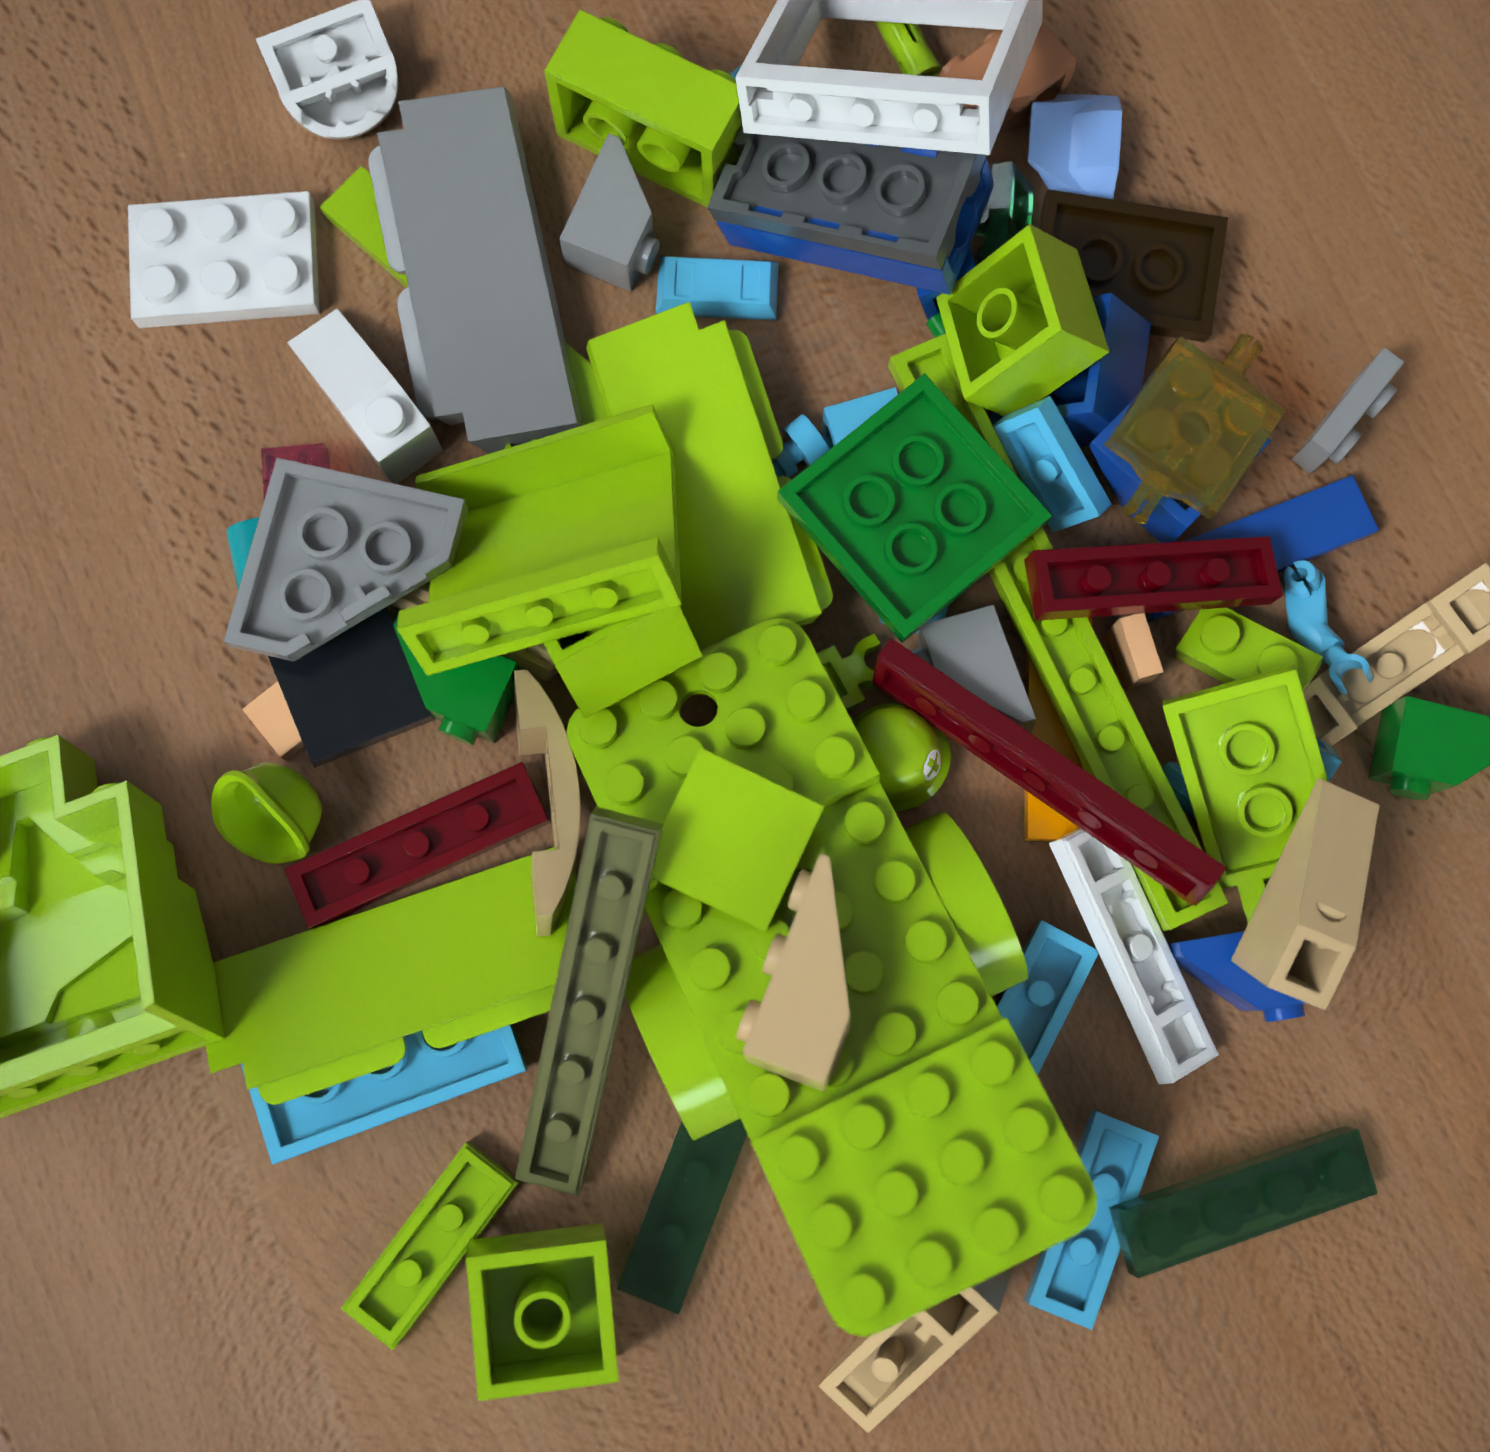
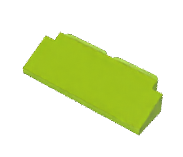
M689 301L588 340L586 349L608 418L653 404L674 452L682 605L679 606L699 649H704L762 621L773 618L789 619L800 626L813 623L822 614V611L831 604L833 592L817 545L777 500L778 491L792 479L785 476L777 477L772 464L782 453L783 442L747 336L738 330H728L725 320L699 330Z
M532 855L213 962L225 1039L206 1045L210 1074L243 1063L247 1090L258 1087L259 1094L265 1102L277 1105L397 1064L404 1058L407 1052L404 1036L422 1030L424 1039L430 1046L444 1048L549 1012L578 879L576 868H574V875L565 906L550 936L537 937L531 882Z

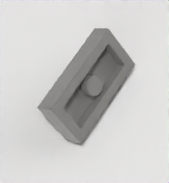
M1384 347L1358 374L1291 460L1309 474H1312L1327 458L1338 464L1362 435L1353 428L1362 415L1365 413L1373 419L1397 391L1398 388L1389 381L1400 369L1404 361Z

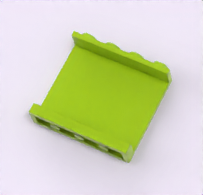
M653 404L416 476L415 485L418 489L465 499L468 505L453 567L430 580L427 603L399 611L397 630L427 676L682 605L674 452Z

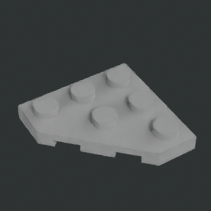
M276 458L224 642L232 648L293 662L452 568L468 511L465 499Z

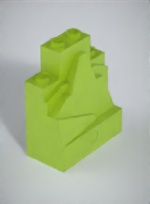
M60 735L35 739L29 742L26 747L0 756L1 1119L225 1039L215 966L196 891L178 879L174 846L166 840L162 805L128 781L108 783L98 787L95 759Z

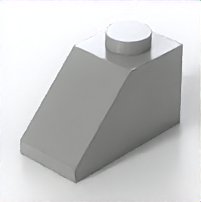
M608 133L559 240L565 266L631 292L639 273L647 275L652 269L658 254L660 241L654 238L652 212L619 137Z
M994 605L929 622L919 629L918 647L911 652L1032 734L1036 717Z

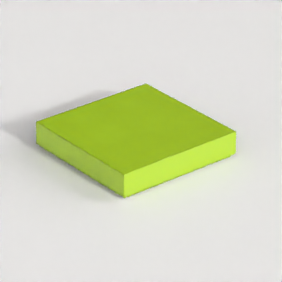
M699 748L664 821L652 878L766 932L824 806L705 749Z

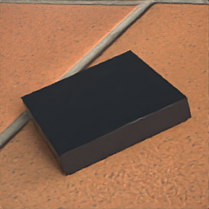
M387 607L294 662L268 656L309 760L314 768L434 720L432 714L425 708Z

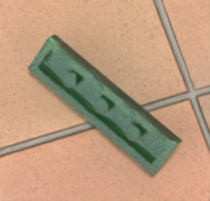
M1342 1126L1110 1206L1109 1210L1127 1272L1139 1279L1378 1194L1359 1129Z

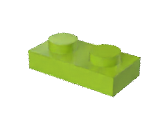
M1228 608L1201 609L1175 649V658L1224 684L1295 665L1303 694L1321 667L1323 656Z

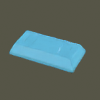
M659 256L656 314L690 301L695 317L776 321L779 262Z

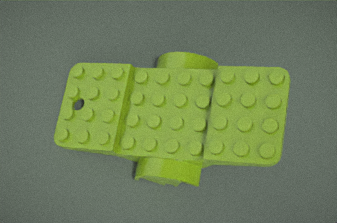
M773 618L762 621L701 649L702 657L585 719L579 708L576 709L568 722L567 737L594 800L600 808L664 824L699 748L705 749L824 806L766 932L652 878L645 910L661 944L634 956L625 997L660 1077L692 1140L695 1141L734 1121L742 1120L755 1153L829 1315L838 1327L849 1334L866 1337L880 1333L1077 1235L1091 1223L1096 1213L1097 1194L1087 1170L1007 1017L1002 1018L992 999L993 996L1028 980L1029 975L1014 927L984 865L959 826L943 811L903 828L880 784V773L808 635L800 625L789 619ZM698 694L711 697L718 705L717 715L713 721L701 727L690 726L680 716L681 706L685 700ZM819 854L829 856L831 862L851 1025L826 1093L748 1063L742 1053L746 1042L737 1039L739 1025L749 1001L754 999L762 1002L772 976L763 973V966L771 943L777 933L788 936L797 911L788 909V903L797 877L802 869L813 872Z

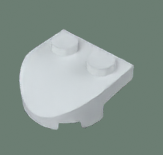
M370 0L352 2L256 39L284 106L295 121L310 133L322 138L335 140L358 137L380 125L392 111L398 95V73L393 54Z

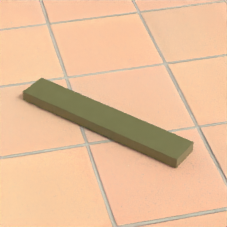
M595 807L591 813L515 1176L517 1180L579 1196L664 825L662 823L600 807Z

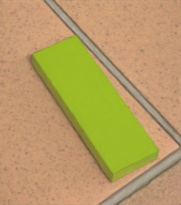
M470 1141L465 1142L340 1309L391 1350H394L466 1255L470 1239H478L519 1184L520 1180L515 1179V1176Z

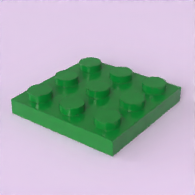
M925 373L782 487L777 493V500L901 643L906 641L1044 527L1052 517L1049 511Z

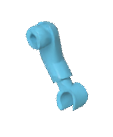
M1299 560L1293 562L1296 570L1294 571L1288 566L1283 576L1287 622L1292 636L1303 647L1323 656L1322 664L1326 663L1330 667V678L1340 693H1348L1342 683V677L1350 669L1357 668L1363 670L1368 682L1371 683L1374 679V674L1368 661L1358 654H1348L1344 649V641L1328 626L1326 581L1323 573L1313 563Z

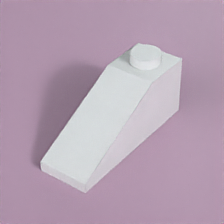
M335 309L287 342L391 483L398 484L443 452L430 424L393 375L338 309Z

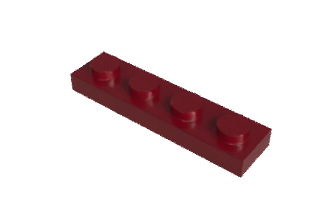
M1270 536L1033 550L1024 559L1035 621L1270 605L1283 596Z
M520 762L284 868V871L307 927L314 929L551 822L525 764Z

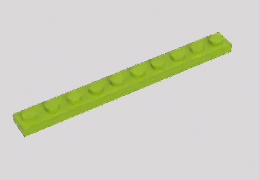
M946 333L890 357L888 368L900 392L925 373L1016 474L984 408L965 401L963 398ZM1042 527L988 573L1085 771L1202 850L1088 618L1035 621L1024 559L1033 550L1053 549ZM1132 864L1163 931L1174 929L1229 903L1219 882H1217L1196 906L1190 905Z

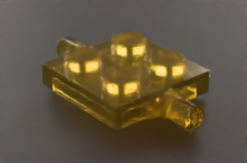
M1248 334L1239 335L1223 362L1211 358L1181 336L1171 344L1103 444L1127 461L1142 480L1128 503L1122 509L1127 517L1137 512L1132 520L1139 524H1146L1163 496L1182 500L1207 519L1219 512L1286 411L1252 387L1250 382L1244 377L1252 363L1263 350V345L1260 341L1257 340L1247 349L1254 337Z

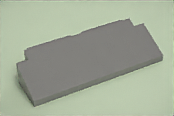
M496 87L398 101L404 129L377 132L380 145L371 151L368 164L388 263L393 270L399 274L406 275L408 288L404 289L398 296L397 308L418 410L428 419H439L449 426L464 422L468 442L489 454L503 450L506 444H511L513 447L530 442L532 439L536 440L584 425L511 93L505 87Z

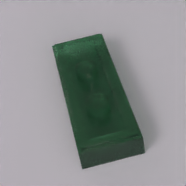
M741 1119L695 1141L692 1140L684 1123L681 1121L617 1290L676 1314L680 1313L747 1136V1131Z

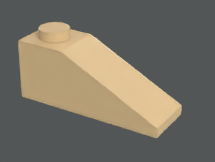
M1008 1268L880 1333L866 1337L858 1336L822 1377L818 1387L867 1433L871 1432L999 1312L1013 1270Z

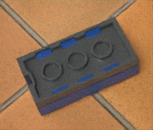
M743 125L741 126L735 140L741 153L737 166L725 164L707 206L729 245L951 295L994 187L986 155L744 133Z

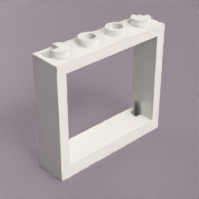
M777 0L736 75L743 132L990 155L1042 24L1043 0ZM821 18L1003 30L983 80L797 66ZM963 104L978 105L977 109L963 108Z

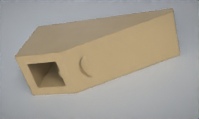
M1320 778L1317 779L1232 956L1231 961L1265 986L1326 1011L1357 946L1379 804Z
M819 854L813 872L802 869L797 877L788 903V909L797 911L788 936L777 933L771 943L763 966V973L772 976L762 1002L754 999L749 1001L739 1025L737 1039L746 1042L742 1053L748 1063L826 1093L851 1025L831 862L829 856Z

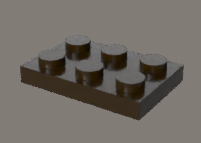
M1047 189L1043 198L1039 229L1077 249L1092 297L1112 293L1151 323L1150 334L1198 342H1206L1211 336L1228 217Z

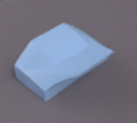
M1058 94L1054 100L1032 102L1028 163L1039 173L1049 190L1113 199L1119 169L1122 107L1119 96Z

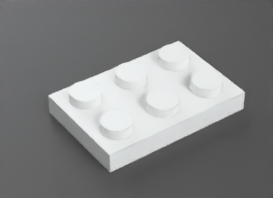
M309 191L128 205L131 319L139 328L320 314L315 202Z

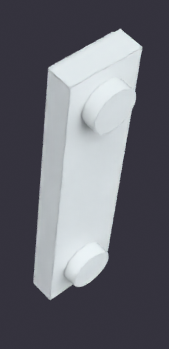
M1081 828L1050 842L1051 850L1158 1084L1174 1083L1219 1055L1173 957L1172 951L1132 864Z

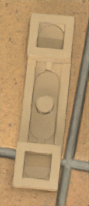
M1487 563L1482 564L1350 653L1358 654L1368 661L1374 674V679L1371 683L1368 682L1363 670L1357 668L1350 669L1342 677V683L1348 693L1342 694L1331 680L1329 668L1315 677L1304 692L1315 736L1331 746L1394 701L1463 655L1472 652L1490 640L1489 565Z
M514 670V709L519 755L545 754L555 850L532 851L531 882L537 937L550 936L555 928L568 898L574 875L580 831L579 781L567 733L553 703L528 670Z

